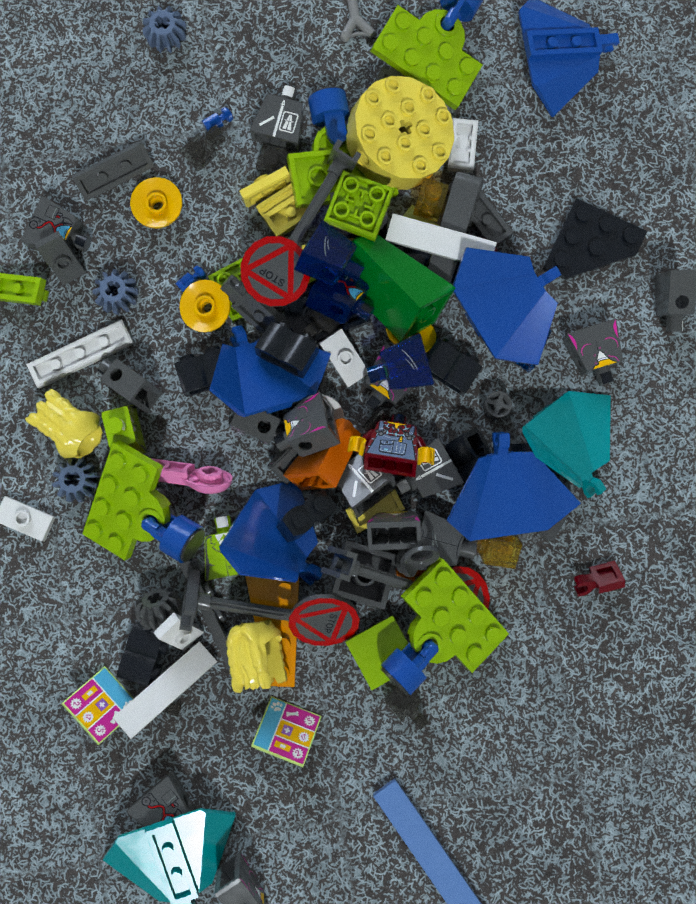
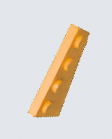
M245 576L251 603L292 609L299 601V577L298 581L294 583ZM253 616L254 622L270 619L275 627L281 631L282 640L280 643L282 644V652L284 654L283 661L285 662L284 668L287 672V681L277 683L274 678L271 686L295 687L297 638L289 628V621Z

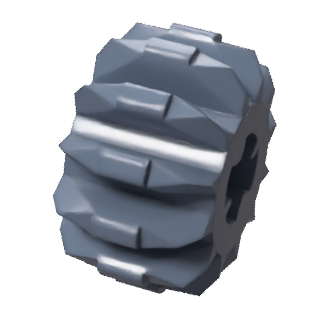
M158 5L157 12L149 10V18H143L144 28H142L143 35L147 39L151 48L156 47L160 53L164 48H167V51L171 53L172 46L180 49V41H186L185 31L187 28L181 14L178 11L173 12L170 6L162 10Z
M113 269L111 276L103 272L102 276L104 279L102 281L95 279V283L99 288L92 290L93 294L98 296L95 300L96 304L103 306L102 309L106 313L112 310L115 315H119L121 307L125 312H129L127 304L136 305L137 301L132 296L139 295V290L134 288L137 284L133 278H129V274L125 271L119 274L117 269ZM115 288H118V289H117L118 294H117L116 296H114V291H113V290H114Z
M68 458L67 465L64 463L58 464L61 472L52 473L54 477L58 478V481L52 483V486L60 488L57 492L59 497L66 496L67 502H73L75 499L77 502H84V495L87 497L93 496L90 487L98 488L99 485L92 482V479L99 477V473L91 472L94 469V464H86L84 458H79L77 461L74 458ZM74 475L80 477L77 478V480H80L78 485L72 484V482L74 481L72 480V477Z

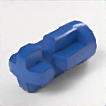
M227 107L221 109V115L214 113L202 120V124L209 135L224 126V120L228 122L233 120V115Z
M197 265L193 268L195 272L193 275L187 273L175 283L182 293L189 285L196 282L198 278L202 280L206 278L207 275L200 266Z

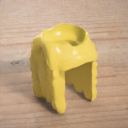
M53 389L46 391L44 395L47 401L36 403L37 413H30L29 417L25 418L26 422L36 427L45 436L50 437L55 442L58 453L63 458H82L92 453L94 448L101 443L103 432L100 426V416L94 412L80 411L73 407L68 399L61 397L60 393Z
M270 619L260 622L241 623L231 627L226 640V647L232 677L231 686L235 693H241L243 687H245V690L249 688L254 690L259 687L269 689L271 688V683L274 682V678L277 683L287 681V672L284 668L285 662L283 661L284 654L282 652V644L280 643L282 640L281 631L275 627Z

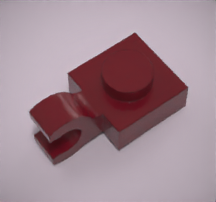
M615 561L589 567V574H581L574 577L576 583L574 590L577 596H585L594 588L601 594L625 587V579Z

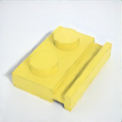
M291 183L256 206L257 211L263 217V220L274 236L282 237L296 228L308 208L296 209Z

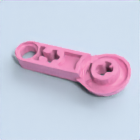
M151 458L163 465L158 482L187 485L203 494L223 492L232 483L233 476L229 472L215 466L195 469V464Z

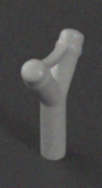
M347 0L350 18L341 32V41L348 42L350 38L355 36H367L369 39L374 38L376 31L360 16L357 0ZM356 26L362 31L353 33Z

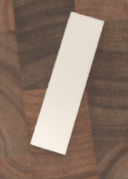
M394 213L392 214L385 239L390 243L461 262L466 247L495 251L497 242Z
M121 319L26 365L37 388L40 389L133 345L134 342L124 321Z
M199 641L112 718L128 737L132 739L211 669L217 661Z

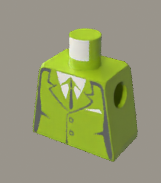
M127 405L101 412L110 449L113 442L120 440L142 454L147 453L135 405Z
M230 515L214 518L217 534L205 536L206 581L238 574L220 552L219 548L232 525Z

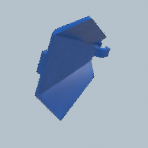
M528 0L521 7L518 14L531 84L550 116L554 117L598 73L600 54L602 52H612L614 50L613 45L617 46L620 43L618 33L600 35L598 27L592 28L588 23L540 0Z
M466 247L454 280V294L465 310V315L478 337L481 336L494 359L531 365L539 364L558 304L546 292L543 286L562 275L559 269L555 266L537 277L529 256Z
M235 326L231 330L234 335L230 336L233 346L222 344L209 390L239 416L247 417L264 411L270 414L291 407L293 402L315 395L331 353L319 349L318 355L304 378H299L257 356L254 347L259 339L249 343L243 326Z
M503 431L493 432L494 453L478 458L446 521L467 540L475 541L549 530L581 503L546 464L535 457L533 451L508 452L510 433Z
M291 481L288 485L283 482L256 489L228 530L229 532L219 546L223 556L236 572L242 576L294 583L298 581V577H301L311 586L315 579L318 581L323 574L320 567L305 562L318 543L314 527H311L302 537L292 542H287L276 527L289 510L305 502L302 491Z

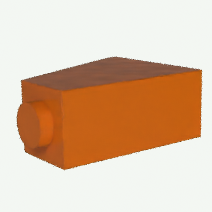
M344 418L335 419L340 444L305 457L298 455L283 476L300 490L336 488L353 451L347 452L349 439L351 436H361V433L353 427L349 420Z

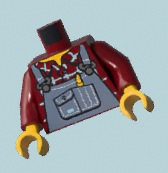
M394 414L391 422L379 421L375 429H370L362 437L351 436L347 452L355 451L360 456H363L365 451V470L415 477L417 465H421V463L434 465L435 449L427 447L424 439L417 435V427L407 424V417L402 414Z

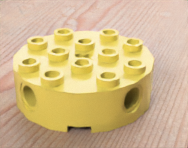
M389 76L374 82L358 99L348 118L347 149L352 158L357 151L361 153L356 167L369 180L397 188V190H409L425 183L449 158L454 143L453 120L444 101L436 94L432 87L412 77Z

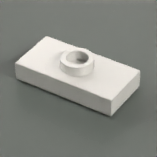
M453 118L454 143L448 158L447 171L462 173L467 171V173L473 174L478 120Z
M341 328L319 342L323 351L331 353L329 360L347 387L368 375V369Z
M4 496L0 505V524L37 540H46L56 517Z
M172 613L155 630L154 634L159 640L185 651L204 631L195 623H193L191 631L179 630L181 616Z

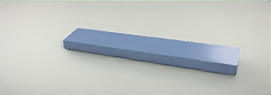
M396 778L376 791L373 797L447 904H482Z

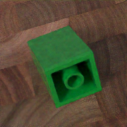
M377 235L376 241L357 236L351 242L349 253L353 252L349 255L348 259L346 257L342 262L346 268L339 278L345 281L348 286H355L356 281L352 282L349 280V277L347 278L350 273L349 271L353 270L361 275L357 281V286L362 289L365 287L366 290L358 299L363 304L367 302L375 307L371 312L400 342L434 324L455 290L451 283L379 235Z

